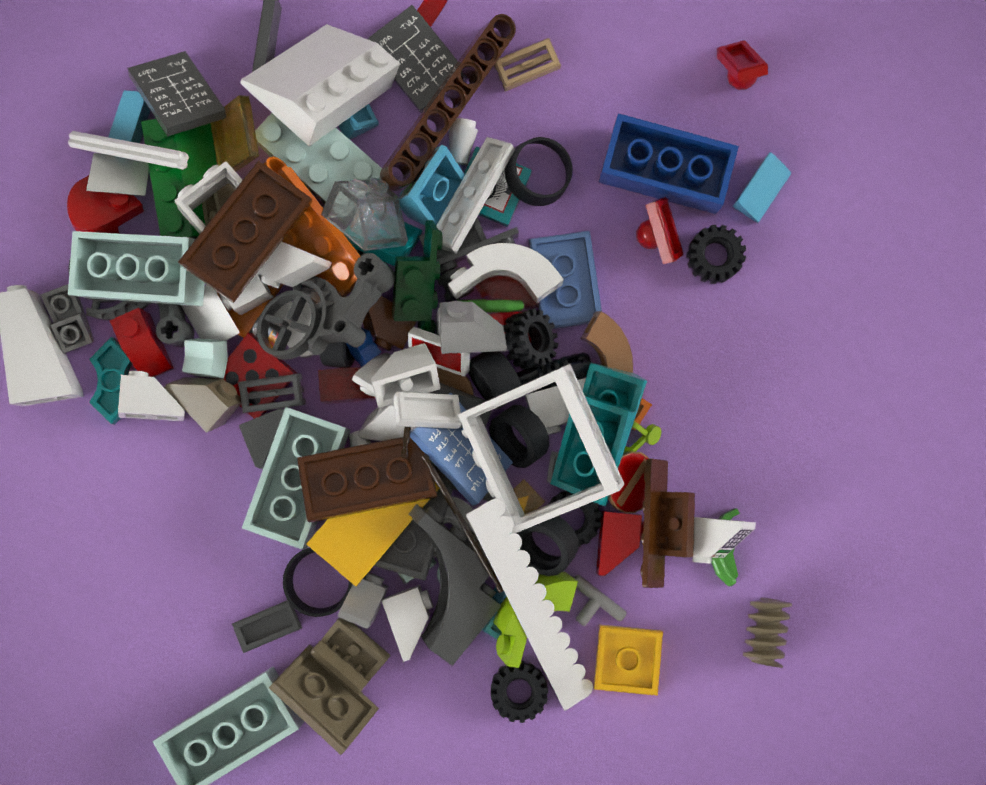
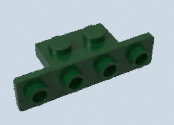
M426 220L423 257L396 256L395 258L396 278L393 289L392 318L394 321H418L419 329L435 334L432 309H437L438 296L436 290H434L435 280H439L440 264L436 259L437 250L442 249L443 236L433 220Z

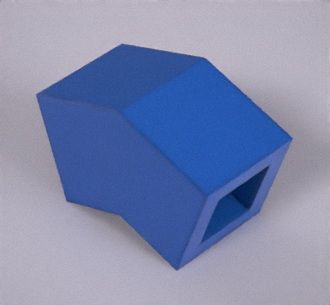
M364 328L361 329L365 332L366 338L361 346L353 347L346 343L349 352L361 368L381 353V350L373 341L370 331Z

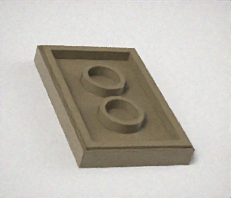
M309 644L271 684L269 689L333 749L342 755L379 708L362 692L356 694L351 688L346 687L330 670L323 667L311 655L310 652L313 647Z

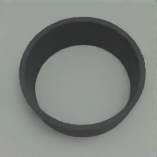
M545 137L529 139L515 147V151L505 167L507 185L511 192L526 204L532 206L552 204L563 195L571 181L573 172L571 158L565 148L555 140ZM528 144H542L551 148L559 155L566 171V180L562 189L553 194L542 195L534 193L524 186L516 168L517 157L524 146Z
M306 548L298 552L287 564L283 574V590L288 602L300 613L312 617L327 616L342 607L352 587V583L349 581L348 589L343 598L330 607L315 608L305 604L295 592L293 575L298 563L305 556L315 552L311 548Z

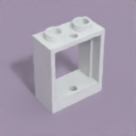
M225 161L220 166L214 165L209 168L203 175V179L197 184H190L184 187L179 192L178 198L174 201L179 211L200 234L206 226L192 210L227 183L235 190L243 180Z

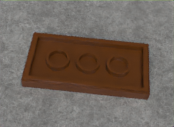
M258 160L180 258L178 264L234 303L310 206L312 198Z
M403 437L297 457L307 521L310 523L437 498L435 481L427 464L421 458L425 453L410 438L407 447L408 456L407 458H402Z

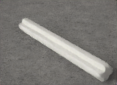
M72 131L69 134L68 144L72 148L182 170L188 166L189 156L186 152Z

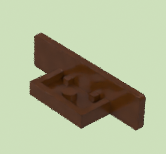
M647 459L644 470V531L641 537L643 563L640 574L643 588H663L665 556L693 557L695 493L667 492L668 461Z

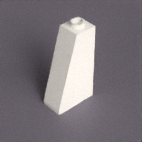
M24 285L9 286L6 292H0V335L9 404L23 407L84 397L83 390L66 353L63 354L50 326L52 321L39 293L27 289Z

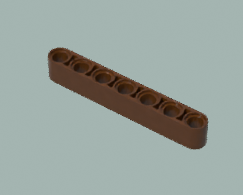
M498 14L478 32L382 167L380 180L385 188L397 191L415 179L516 33V26L511 17L506 14ZM494 28L499 30L501 37L496 35ZM477 50L484 54L485 61L478 56ZM461 73L468 77L469 84L462 80ZM444 96L451 99L453 108L447 106ZM427 119L435 123L436 132L430 130L427 125ZM410 143L415 144L419 148L420 156H416L411 152ZM393 167L400 169L402 172V181L394 177L392 173Z

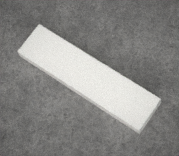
M489 137L485 139L436 225L438 230L442 232L443 250L455 254L458 252L515 151L511 143Z

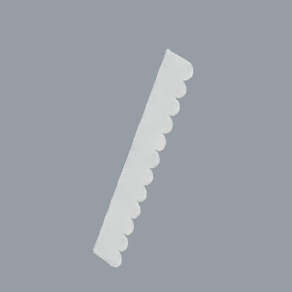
M492 499L469 512L466 516L564 711L588 697L593 691V684L590 680L583 679L586 672L585 667L581 664H575L578 659L577 651L573 648H567L570 644V637L567 633L560 632L562 620L557 616H551L554 612V604L550 600H543L546 596V588L544 585L536 583L538 571L533 567H527L530 563V555L525 550H519L522 545V539L518 534L511 533L514 527L513 520L508 516H502L505 512V503L500 499Z

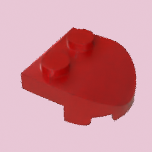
M89 175L73 185L67 199V210L71 224L76 231L119 234L118 226L144 212L142 203L134 195L86 191Z

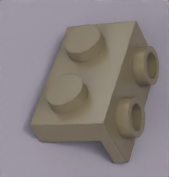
M340 617L310 652L323 667L330 670L346 687L351 688L356 694L363 690L391 656L354 623Z

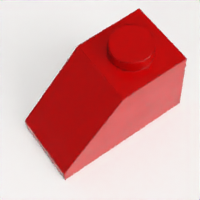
M138 307L109 320L123 352L137 371L147 372L148 377H156L174 369L163 342L157 337L156 326L150 313Z
M601 511V528H599L596 562L597 575L606 576L640 547V540L644 531L642 515Z

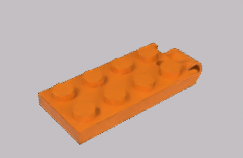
M277 157L267 158L264 162L267 167L312 198L310 206L282 242L332 262L329 269L316 275V277L328 281L339 291L342 297H346L353 290L358 279L354 274V265L358 258L361 257L294 170L291 167H287Z

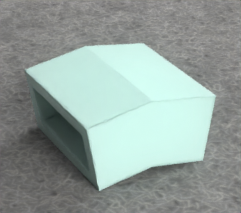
M203 338L184 340L185 358L182 372L194 376L224 379L228 361L226 340Z

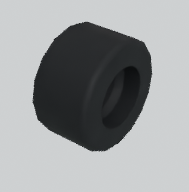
M500 351L482 352L470 360V370L468 373L485 400L488 401L521 386L517 373Z

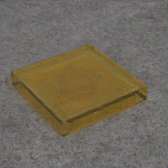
M238 95L224 106L226 118L211 122L217 165L220 166L227 161L235 172L259 157L250 98L244 95Z

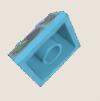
M440 145L433 151L415 179L401 191L400 197L396 201L407 218L425 225L426 220H433L435 225H437L465 176L446 146Z

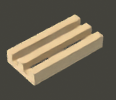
M547 38L499 58L494 67L506 92L559 70L561 64L550 39ZM547 49L548 53L504 71L503 67ZM550 60L552 61V62H550V63H548V64H545V65H543V66H540V67H538V68H536V69H533V70H531V71H528V72H526V73H524V74H521V75H519V76H516V77L511 78V79L508 80V78L511 77V76H514V75H516V74H518V73H521V72H523V71H526V70H528V69H530V68H533V67H535V66H538V65H540V64H542V63H545V62H547V61H550Z

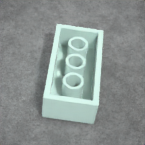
M271 113L251 135L257 145L270 157H277L287 167H291L308 190L347 225L384 187L380 180L382 168L337 128H334L314 144L308 146L280 119Z
M73 231L68 295L92 299L203 306L205 283L178 264L180 258L196 239L189 237Z
M285 407L242 529L302 550L308 548L309 546L306 543L312 538L318 521L310 523L307 521L297 457L343 449L350 429Z
M274 667L269 668L152 741L177 785H209L299 730L305 721L269 689L271 684L279 677Z

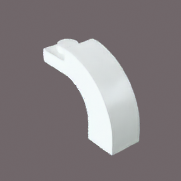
M496 243L480 247L467 254V262L471 268L467 270L466 267H462L453 273L450 277L452 281L448 283V287L454 297L458 299L489 277L508 276L520 282L534 301L538 303L561 287L564 279L556 268L538 252L518 244Z

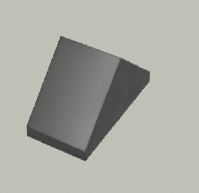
M279 408L239 425L253 463L257 468H264L284 409Z

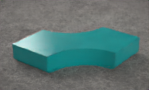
M110 337L89 359L96 369L98 378L96 392L89 403L110 424L115 425L121 419L118 414L121 375H128L132 363L123 352L119 342L115 338Z

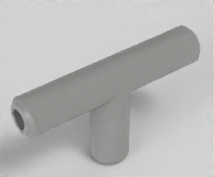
M580 575L574 577L578 581L576 589L589 598V601L577 615V622L586 626L599 607L618 621L624 619L627 613L623 608Z

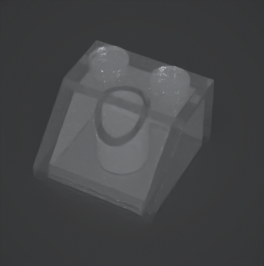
M371 178L369 180L350 179V181L334 182L321 215L361 249L367 251L405 246L408 241L399 197L388 188L389 185L379 178Z

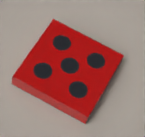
M247 333L228 357L224 380L234 386L237 394L240 396L238 382L298 373L282 359H278L263 350L258 338L253 333ZM290 382L247 387V392L286 388ZM279 396L249 399V405L275 402ZM267 410L248 412V414L255 419L264 415Z

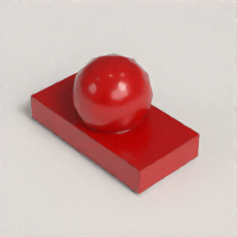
M745 40L717 48V59L728 70V81L733 88L746 90L754 85L757 77L768 75V64Z
M663 197L645 205L649 219L643 221L638 226L636 239L646 249L658 248L664 265L674 262L682 257L684 253L668 199Z

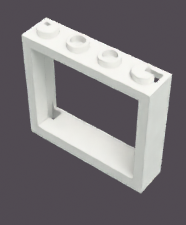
M570 364L458 414L463 427L461 432L465 438H469L474 449L472 451L473 459L476 465L483 469L487 478L486 487L489 494L493 498L500 499L505 503V512L502 516H508L513 520L514 527L511 533L520 532L616 493L624 485L623 479ZM556 382L601 483L524 514L480 415Z

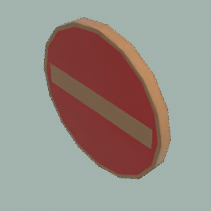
M628 451L622 455L618 471L624 485L620 491L608 497L612 506L622 513H636L643 509V501L645 499L644 470L646 468V460L650 458L642 452Z

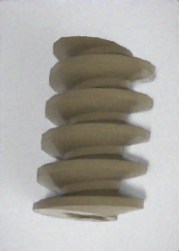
M761 597L760 600L750 602L751 606L758 609V613L748 614V618L757 622V624L746 628L747 631L755 635V638L745 639L744 643L753 647V651L743 652V656L754 663L783 668V665L775 660L784 658L785 653L776 647L784 646L787 643V640L778 634L788 632L789 628L780 623V621L790 619V614L783 611L782 608L791 607L792 603Z

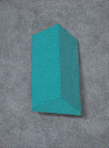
M590 363L583 393L618 468L647 380L635 373ZM569 413L550 484L575 494L600 484L601 481ZM609 495L593 502L604 506Z

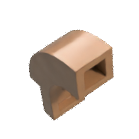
M602 311L594 312L580 339L594 348L599 356L601 365L633 373L632 352L624 332L607 314Z

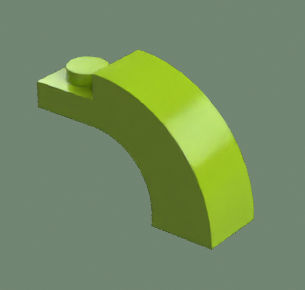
M566 571L554 576L538 574L536 583L544 585L547 591L543 600L552 601L555 607L554 611L570 612L578 581ZM506 596L493 621L502 632V635H499L497 639L496 650L497 655L508 667L519 668L527 636Z

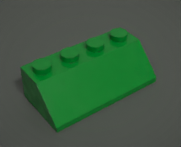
M157 119L141 121L146 145L186 152L189 156L188 166L183 170L148 163L160 236L196 239L200 234L179 211L174 200L178 198L179 192L184 187L190 184H197L203 179V175L209 168L219 165L212 122L167 137ZM201 203L192 211L205 224Z

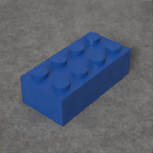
M618 113L598 182L657 199L666 197L668 202L717 214L724 205L739 146Z

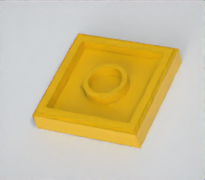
M599 624L594 689L658 696L663 631Z

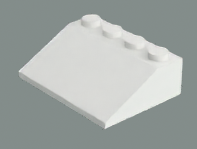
M327 24L242 78L240 84L308 146H311L392 87L400 63L378 43Z

